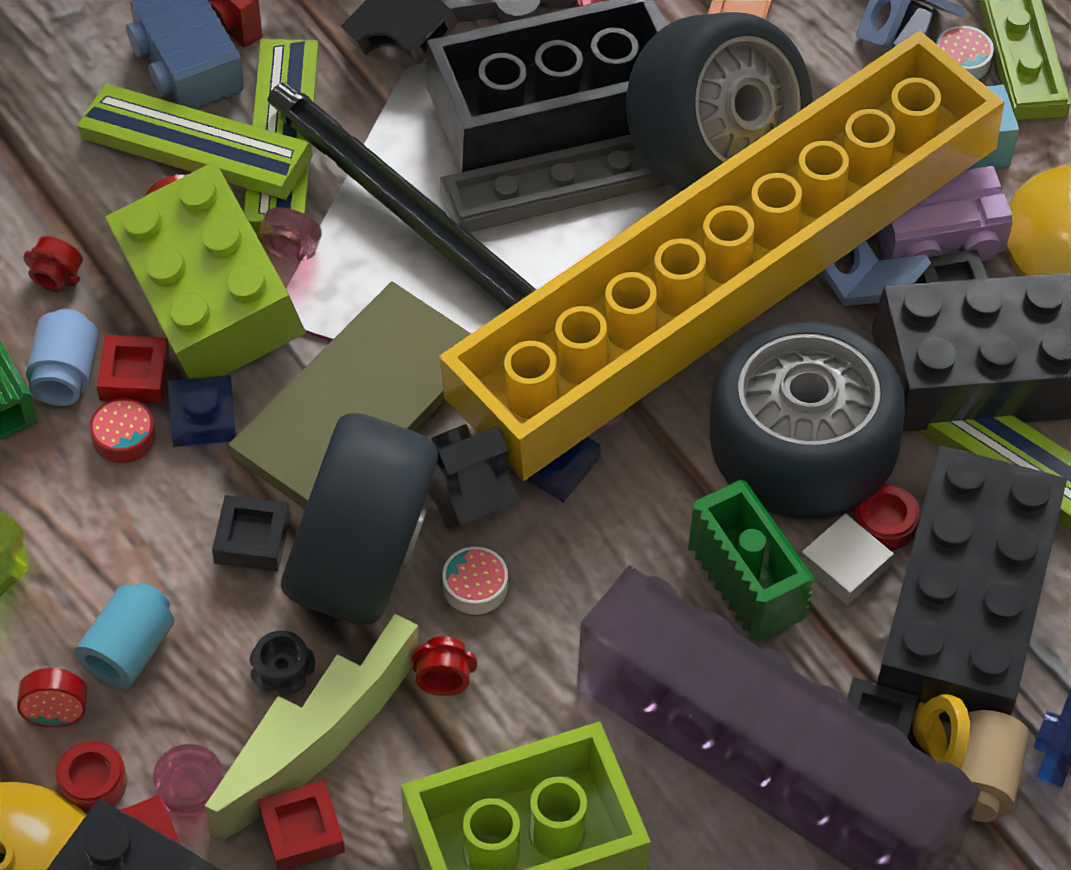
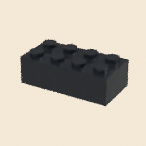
M606 0L427 40L426 87L460 171L465 172L630 135L626 112V96L630 74L644 46L656 33L667 26L655 0Z
M1071 273L888 285L883 287L871 332L874 344L890 360L903 386L905 398L903 431L927 430L930 423L1015 416L1022 422L1071 419Z
M939 445L877 684L919 696L916 708L920 702L926 704L934 697L949 694L961 699L968 713L978 710H990L1011 716L1019 691L1066 487V477ZM941 712L939 714L940 720L951 724L947 712Z

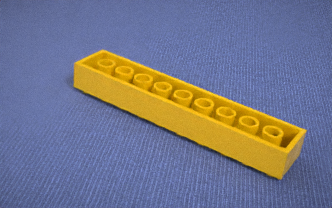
M920 30L439 355L445 400L476 432L499 427L508 449L506 452V463L524 482L997 149L1004 101Z

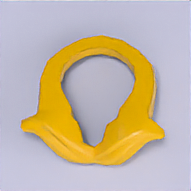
M949 694L934 697L926 704L920 702L913 717V734L918 744L932 758L929 762L926 760L916 775L918 788L927 802L933 799L938 788L951 781L960 772L968 751L970 741L968 711L961 699ZM944 711L949 715L951 722V739L948 749L946 732L939 718V714Z

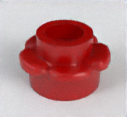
M42 236L31 251H25L23 260L30 268L28 275L41 287L52 291H59L63 285L75 286L79 283L80 277L77 274L83 262V257L69 243L56 237Z
M449 636L431 638L426 644L417 647L411 657V660L414 662L413 670L416 673L417 685L423 691L438 696H452L465 691L469 686L470 673L475 672L477 669V658L474 653L465 652L464 644L460 640Z

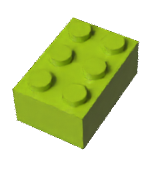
M216 161L105 216L195 390L306 334L285 286Z
M600 721L401 784L403 823L421 870H648L651 841Z

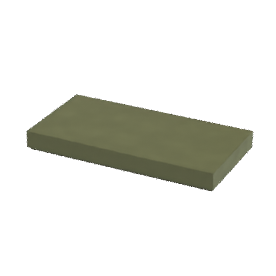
M391 281L228 444L230 456L305 509L334 428L341 416L348 413H361L416 432L446 401L444 398L439 355L471 333Z

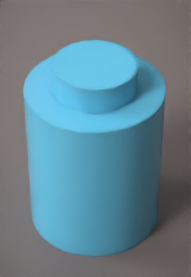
M138 583L136 586L120 585L74 649L75 658L87 672L103 683L118 689H129L175 623L174 617L169 610V600L158 589L145 583Z

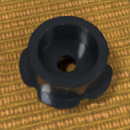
M274 631L263 636L252 650L249 662L253 666L250 674L251 679L258 688L265 692L277 690L282 695L295 693L305 686V678L312 675L315 670V657L312 650L306 647L301 637L289 631ZM278 662H287L288 667L280 670L276 668V664Z

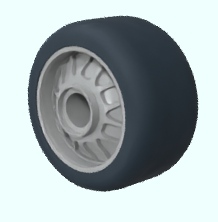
M724 12L693 15L679 19L662 28L650 39L640 52L630 74L626 96V112L633 143L644 163L666 184L683 191L813 103L809 73L803 57L792 40L781 29L766 19L753 14Z
M815 321L787 322L762 329L747 337L729 353L721 364L714 380L710 410V443L714 461L729 485L739 480H745L768 512L799 519L825 518L845 513L876 494L886 483L896 465L900 452L905 416V398L902 383L886 355L871 341L849 329Z
M348 413L341 416L336 423L281 578V589L291 601L359 625L373 624L381 618L401 567H407L426 514V510L422 508L438 460V450L428 437L361 413Z

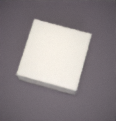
M845 513L802 551L800 559L817 581L848 606L891 567L894 553Z

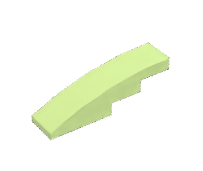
M394 614L361 666L342 656L336 655L303 707L280 696L276 698L205 805L210 836L223 842L261 817L257 799L302 787L348 746L381 711L413 667L412 653L419 647L417 624Z

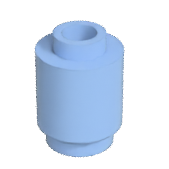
M60 309L39 318L26 369V378L30 382L29 391L36 399L50 405H71L88 388L99 339V331L84 314L72 309Z

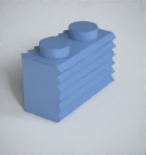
M135 0L130 2L133 23L126 25L127 35L136 56L140 58L148 55L152 62L148 65L149 73L160 97L170 95L174 103L198 109L201 104L208 106L212 100L218 102L222 97L229 98L233 92L237 94L242 92L244 83L239 51L236 50L234 43L231 42L229 34H226L225 28L221 25L220 19L217 18L215 10H212L210 2L207 0Z

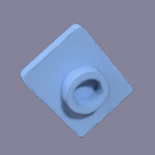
M870 0L857 30V38L890 48L910 0ZM916 0L937 10L964 17L967 9L947 0ZM890 2V16L886 24L877 30V16L881 8Z
M864 241L853 249L854 263L848 273L840 272L834 263L821 273L843 306L869 303L879 304L884 286L914 284L931 262L926 254L878 260L867 241Z

